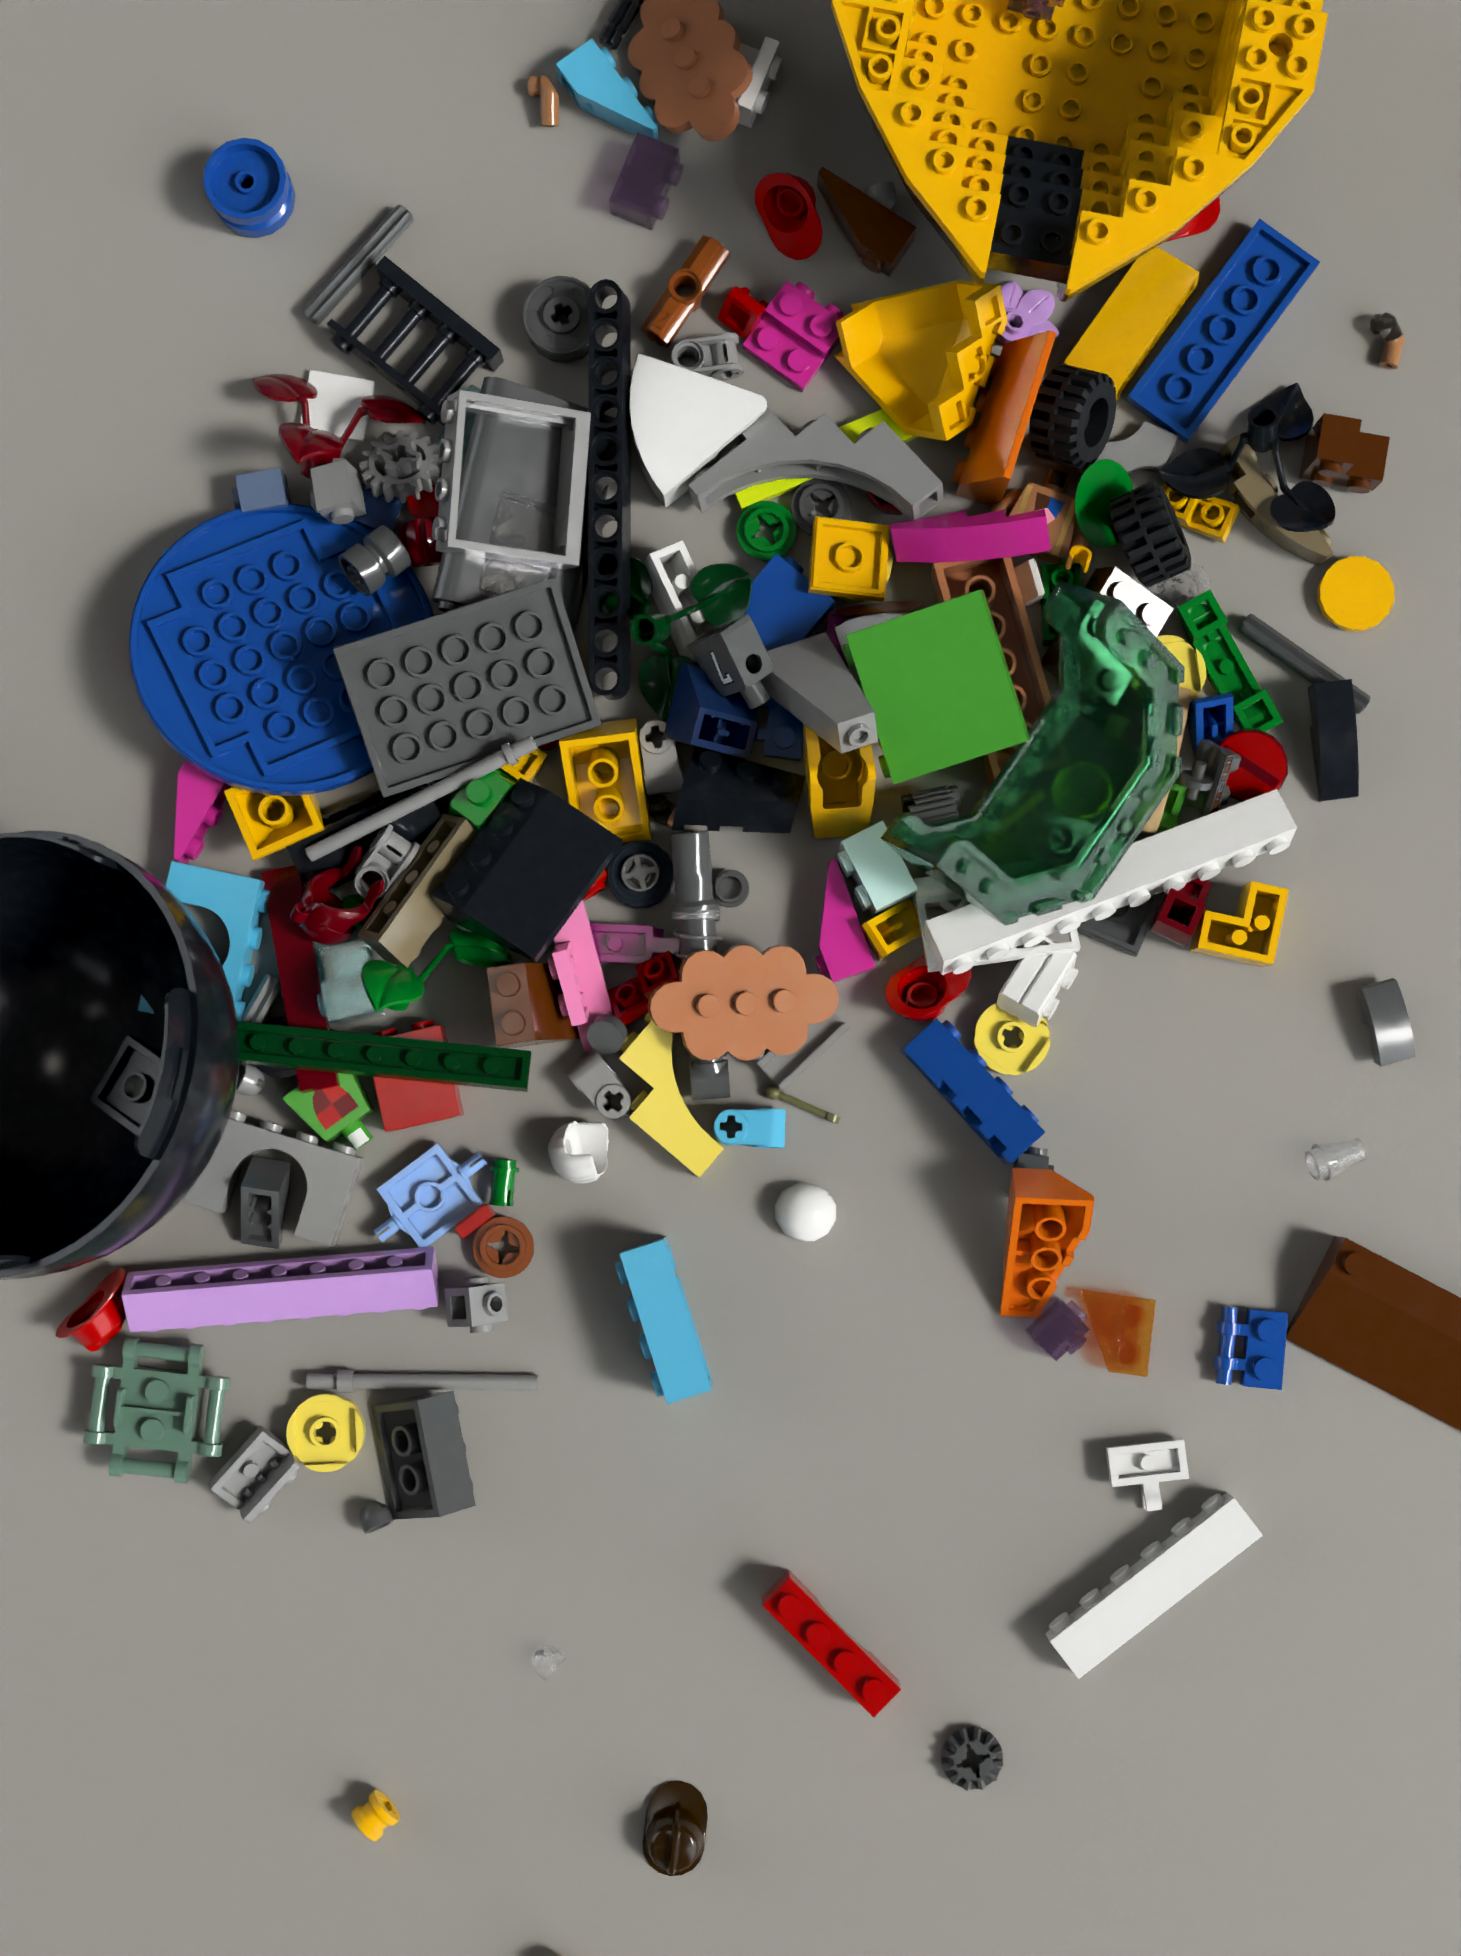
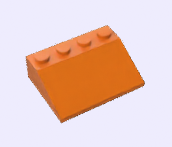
M1049 330L1004 343L1000 356L992 354L995 359L988 377L993 379L989 391L981 389L975 408L977 409L976 412L981 413L978 426L970 425L964 442V446L970 448L967 461L959 459L952 480L959 483L956 492L957 496L992 507L995 503L1002 501L1012 476L1056 332Z

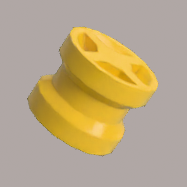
M377 1789L369 1795L366 1804L358 1805L351 1811L352 1818L357 1827L372 1841H377L381 1838L383 1830L388 1825L394 1826L400 1820V1814L395 1805L383 1792Z

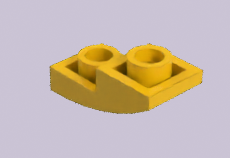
M1165 482L1163 483L1162 488L1173 507L1180 526L1210 539L1225 543L1240 512L1238 504L1218 497L1208 499L1185 497L1173 491Z

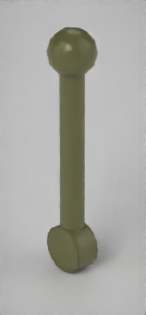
M769 1085L765 1090V1095L771 1100L778 1098L835 1124H838L840 1117L781 1092L776 1085Z

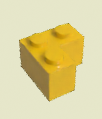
M1254 881L1242 885L1236 917L1208 910L1203 911L1193 934L1189 951L1259 967L1273 965L1289 889Z

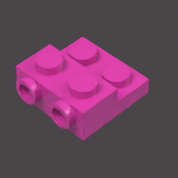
M786 281L765 309L763 318L745 340L742 349L803 392L840 343L836 321L845 315L833 304L828 303L823 307L813 299L815 293L804 283L797 282L794 286Z

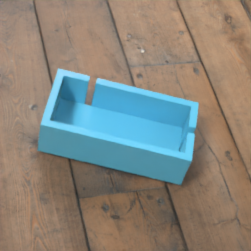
M665 1236L622 1250L619 1253L621 1260L615 1262L621 1284L629 1283L632 1296L627 1300L633 1322L641 1321L644 1333L640 1334L639 1342L645 1360L652 1358L656 1370L652 1371L651 1380L657 1397L664 1395L666 1403L670 1404L712 1390L713 1381L679 1276L676 1277L674 1271L677 1268L667 1237Z

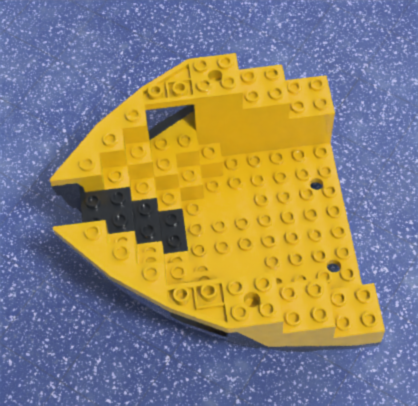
M831 0V8L858 87L863 108L871 121L874 132L915 205L977 285L982 286L987 269L1057 282L1058 290L1056 296L1062 302L1068 301L1172 238L1250 170L1314 92L1328 13L1321 12L1324 0Z

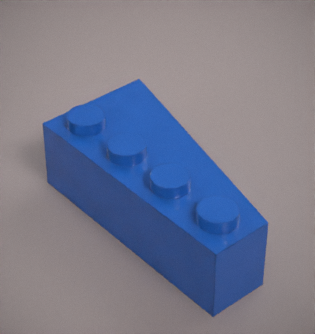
M936 1018L900 1051L1001 1162L1011 1164L1037 1141L1045 1131L1037 1124L1039 1122L1037 1117L1025 1105L1020 1106L1011 1096L1013 1091L999 1076L994 1079L984 1068L987 1066L985 1060L973 1048L968 1051L958 1041L962 1036L948 1020L941 1023Z

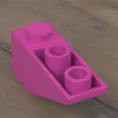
M186 760L178 772L174 859L183 864H188L190 859L196 860L205 845V841L202 839L209 827L214 828L223 816L224 808L222 805L226 800L224 791L233 787L203 773Z

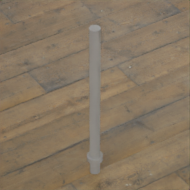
M530 735L512 745L507 742L501 745L502 750L305 848L309 859L313 862L507 764L511 766L518 764L519 758L538 749L533 737Z

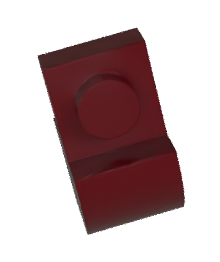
M1197 878L1187 882L1178 891L1171 888L1164 895L1161 904L1157 908L1149 931L1185 947L1193 937L1205 909L1206 903L1204 902L1212 882L1208 880L1201 881Z

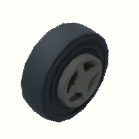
M632 841L621 846L610 860L607 867V882L613 895L624 905L635 909L650 908L661 903L671 892L674 883L673 864L668 853L659 845L649 841Z

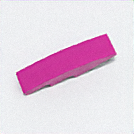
M1045 509L1006 516L1005 510L968 517L966 516V511L963 510L890 524L897 562L937 563L976 561L1051 551Z

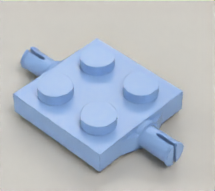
M437 1143L376 1190L388 1204L389 1212L392 1216L373 1229L375 1234L379 1235L390 1227L378 1238L385 1242L386 1239L401 1229L411 1235L419 1248L429 1247L482 1204H485L473 1189L470 1179L471 1175L488 1164L483 1158L471 1167L474 1162L483 1157L480 1152L477 1151L460 1165L450 1158L440 1143Z

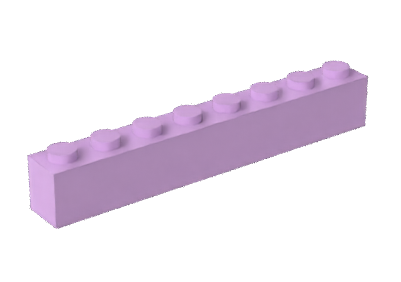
M433 1246L134 1271L127 1273L121 1296L130 1332H156L165 1329H193L213 1325L231 1326L237 1323L248 1322L268 1323L274 1320L310 1319L312 1317L332 1315L347 1316L368 1312L385 1313L404 1309L422 1310L428 1307H438L440 1280L435 1248Z

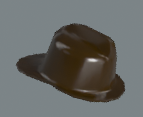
M683 1781L667 1782L658 1787L649 1799L645 1817L643 1853L648 1864L658 1873L668 1876L683 1875L693 1870L701 1861L707 1829V1804L702 1793L692 1784Z

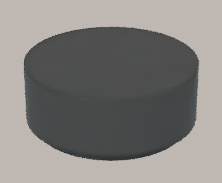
M608 1014L597 1016L587 1029L589 1044L596 1051L603 1054L616 1053L621 1049L627 1038V1030L623 1022L617 1017Z

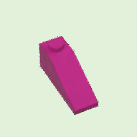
M837 859L829 861L827 868L818 946L820 955L814 957L819 974L828 977L833 983L865 973L876 967Z

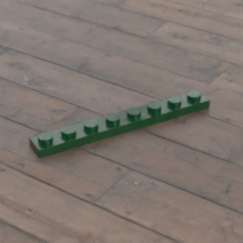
M238 1021L239 1063L522 1092H527L531 1051Z

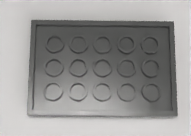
M555 577L332 648L383 798L450 776L502 750L501 745L507 742L512 745L531 735L536 745L540 746L602 725Z

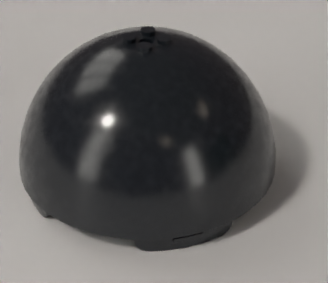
M24 831L0 834V1280L63 1272L105 1257L129 1244L160 1222L189 1192L210 1162L221 1141L230 1117L239 1074V1033L233 995L224 969L209 938L192 914L166 886L137 863L98 842L78 835L56 831ZM141 995L152 1008L154 1014L138 1010ZM141 1078L143 1080V1089L135 1097L133 1087L136 1081Z

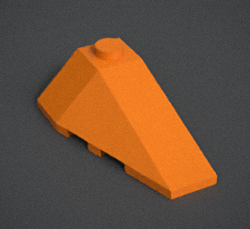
M1012 1168L1007 1209L1000 1316L1038 1318L1055 1291L1057 1279L1065 1266L1069 1267L1074 1259V1251L1081 1240L1084 1241L1090 1232L1094 1196L1051 1169Z

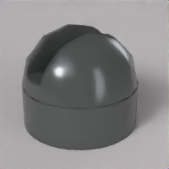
M381 1502L367 1503L361 1509L359 1515L365 1534L377 1531L393 1522L389 1509Z

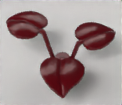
M270 374L253 378L254 388L262 395L277 401H297L301 406L303 424L295 422L283 423L279 426L278 433L283 445L297 464L301 463L300 473L312 479L311 468L333 463L334 458L341 457L344 445L363 416L368 415L373 420L385 423L426 424V420L417 410L404 401L390 396L370 395L361 399L363 407L357 409L341 438L331 432L310 427L307 399H314L318 394L316 388L311 383L302 378L286 374Z

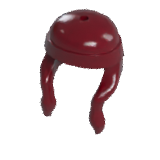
M355 846L352 849L348 862L343 868H332L314 875L305 885L297 904L294 905L290 913V918L298 923L300 930L317 943L332 946L350 938L356 930V927L353 925L362 921L373 908L376 898L383 892L384 881L378 880L370 886L364 903L351 909H342L343 901L336 895L328 892L329 887L337 881L349 877L356 866L360 864L362 859L361 846Z

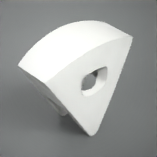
M638 354L630 387V415L634 444L644 476L656 497L666 508L689 490L688 485L698 472L703 469H709L721 460L722 455L730 447L741 444L739 435L766 411L767 401L762 395L646 355Z

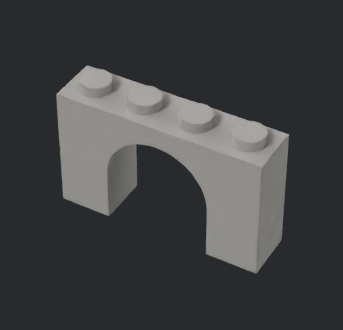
M231 1110L220 1143L196 1183L185 1195L183 1202L218 1213L228 1212L240 1173L248 1160L264 1150H281L297 1160L305 1173L307 1181L306 1198L294 1236L329 1247L336 1246L364 1158L354 1155V1148L349 1145L334 1142L332 1148L318 1144L319 1136L303 1131H297L296 1137L281 1133L283 1125L262 1119L260 1125L245 1122L246 1114Z

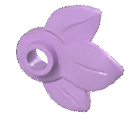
M1009 281L1002 286L1001 291L1008 321L1003 335L996 336L1001 343L1004 344L1049 330L1056 332V337L1058 336L1059 331L1048 321L1055 307V299L1052 293L1042 289H1034L1025 294L1015 281ZM1009 323L1016 325L1018 328L1012 327Z

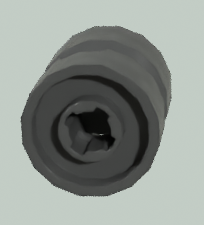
M384 525L377 527L364 537V546L357 543L338 556V561L344 574L353 586L365 596H370L380 589L386 581V576L394 578L411 566L410 556L404 545Z

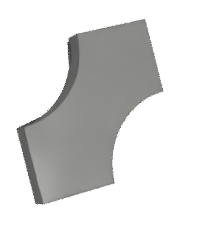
M1144 421L1139 430L1132 436L1121 441L1107 442L1096 461L1102 459L1113 460L1119 463L1128 474L1140 470L1159 473V469L1165 467L1179 436ZM1080 469L1078 476L1082 477L1086 469Z

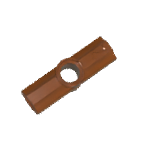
M703 235L680 270L675 271L671 275L667 289L641 326V331L650 340L659 346L668 348L690 314L700 307L703 295L730 257V252L722 243L712 237ZM682 286H689L695 292L689 297H681L676 293V290Z

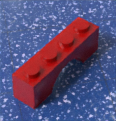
M790 1570L763 1595L762 1606L873 1718L901 1691L899 1680L870 1651L856 1642L833 1619L817 1597Z

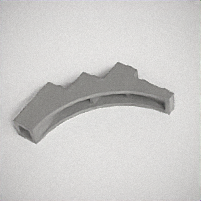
M768 407L752 425L739 435L740 445L730 447L722 455L721 460L709 469H703L698 472L688 485L692 502L701 512L709 509L727 496L751 486L781 479L796 478L839 481L867 490L894 505L910 520L922 518L944 500L942 481L884 421L875 428L871 427L863 431L857 438V441L853 443L825 413L817 420L807 422L800 429L798 435L795 436Z

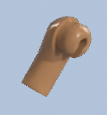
M541 74V77L530 76L528 78V94L532 97L540 96V126H559V95L551 79L544 74Z

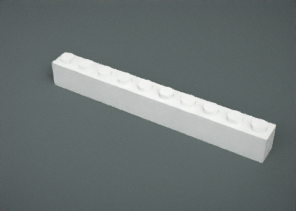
M1275 789L925 921L923 935L941 975L950 972L960 974L971 969L978 960L988 957L990 961H994L1006 956L1012 947L1021 945L1032 947L1042 942L1045 936L1058 931L1060 934L1069 933L1077 929L1081 922L1092 918L1096 921L1106 919L1113 915L1118 908L1130 905V907L1140 906L1150 900L1151 896L1163 891L1167 894L1171 888L1178 891L1187 882L1197 878L1201 881L1211 879L1218 875L1221 869L1232 865L1236 868L1243 867L1251 863L1256 856L1263 853L1277 854L1290 846L1297 826L1278 790Z

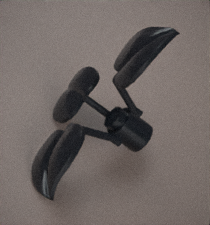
M1294 383L1272 394L1249 412L1247 432L1240 434L1239 443L1227 464L1224 465V458L1217 451L1209 448H1196L1182 453L1169 465L1159 469L1160 477L1173 491L1193 499H1208L1227 490L1229 478L1226 473L1233 470L1246 444L1258 453H1265L1271 450L1280 489L1284 493L1275 497L1271 502L1270 513L1273 521L1279 527L1288 531L1308 532L1325 529L1331 526L1335 520L1336 511L1333 500L1323 487L1310 481H1302L1290 489L1286 483L1278 439L1286 442L1298 440L1310 432L1314 422L1312 409L1304 398L1298 383Z

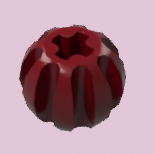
M435 517L406 521L401 525L397 533L398 539L410 556L412 567H427L440 564L442 552L436 551V540L432 538V526Z

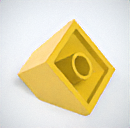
M236 787L224 791L254 861L325 830L315 794L298 796L267 795Z

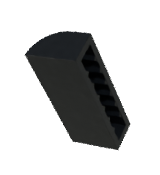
M428 783L385 798L382 797L380 790L323 815L322 820L325 830L286 847L305 885L316 874L332 868H343L348 862L350 852L355 846L362 847L363 857L381 828L313 862L309 859L305 848L428 787ZM435 800L389 824L393 826V831L410 843L415 841L421 846L442 817V812ZM355 869L349 877L341 879L329 887L328 891L355 879Z

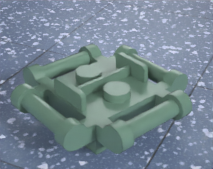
M127 1336L123 1344L122 1366L92 1364L91 1376L95 1377L89 1429L84 1430L83 1442L113 1445L108 1468L109 1476L122 1477L126 1473L173 1478L175 1483L187 1484L190 1478L193 1454L209 1457L221 1456L223 1444L219 1443L224 1395L225 1391L229 1390L230 1378L202 1373L205 1354L203 1344L192 1343L190 1347L140 1342V1339L137 1337ZM138 1358L188 1362V1371L138 1366ZM110 1378L121 1379L120 1388L117 1390L113 1422L115 1431L104 1430ZM206 1388L210 1390L204 1441L198 1440L203 1389ZM128 1447L178 1452L177 1462L170 1463L127 1458Z

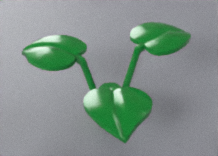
M360 894L343 897L342 909L357 907L364 903L365 898ZM384 897L377 898L368 915L353 926L361 929ZM457 928L449 933L448 940L451 944L444 945L419 976L410 967L394 966V964L383 960H372L363 965L361 979L367 997L376 1012L385 1008L403 1011L408 1008L410 1002L416 1001L423 996L425 991L423 982L445 955L453 952L454 957L459 962L477 967L507 964L511 962L512 958L503 946L474 932H467Z

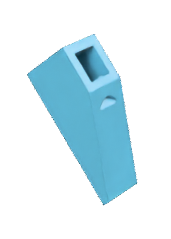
M591 38L556 63L558 80L579 109L653 145L659 142L658 126L660 123L656 119L654 111L648 105L643 108L636 98L638 92L627 76L621 78L614 69L616 62L606 47L600 49Z

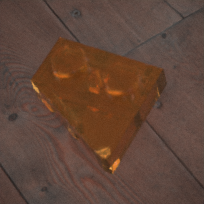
M1082 1290L1081 1297L1092 1323V1328L1101 1348L1108 1372L1147 1377L1156 1299Z

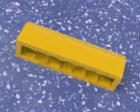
M1155 247L1135 260L1063 363L1107 374L1114 382L1117 402L1196 290L1200 272L1159 247Z

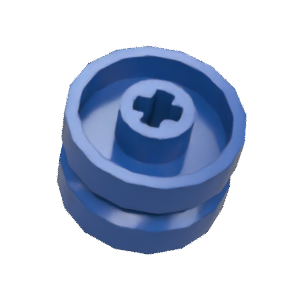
M249 138L227 141L213 152L206 163L203 177L206 195L217 215L228 229L240 236L259 238L273 234L286 224L294 209L295 192L292 180L286 171L283 161L272 147L260 140Z

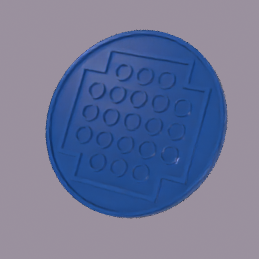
M288 504V507L241 512V508L201 523L172 544L158 559L147 575L133 609L129 631V654L135 688L143 709L155 729L179 756L210 777L236 788L267 795L298 796L334 790L373 772L332 648L434 615L426 592L410 566L394 578L386 576L383 586L370 596L363 595L344 574L339 564L338 556L357 543L364 546V537L372 531L353 521L347 524H331L320 513H316L311 506Z

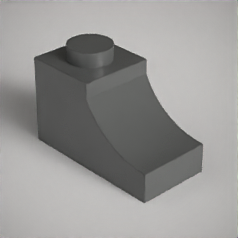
M252 1156L241 1184V1244L279 1249L282 1241L285 1208L290 1192V1162Z

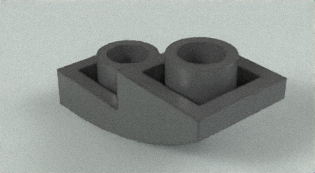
M1391 978L1358 987L1362 1022L1370 1027L1374 1063L1382 1067L1416 1057L1410 1021L1397 980Z

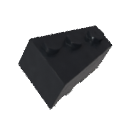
M695 746L677 800L671 830H683L684 825L707 826L708 831H719L720 826L742 827L743 832L790 833L806 776Z

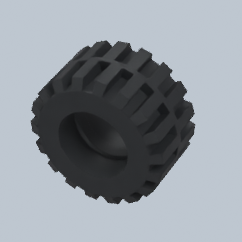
M1066 364L1054 367L1051 373L1047 374L1038 390L1029 423V440L1031 441V449L1035 452L1036 457L1079 469L1088 468L1098 459L1107 444L1115 420L1116 389L1112 378L1104 373Z
M1153 480L1110 500V515L1121 547L1135 576L1145 587H1151L1190 570L1191 554L1184 533L1166 493L1158 483Z

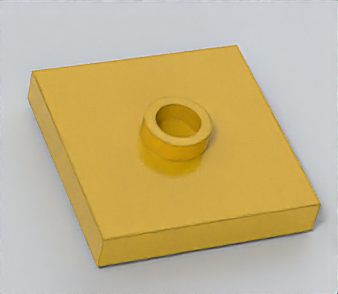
M815 516L812 530L808 593L883 602L886 591L890 525Z

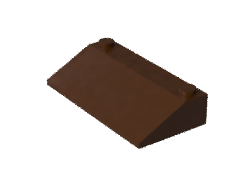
M1334 1236L1287 1329L1286 1339L1461 1431V1298L1348 1238Z

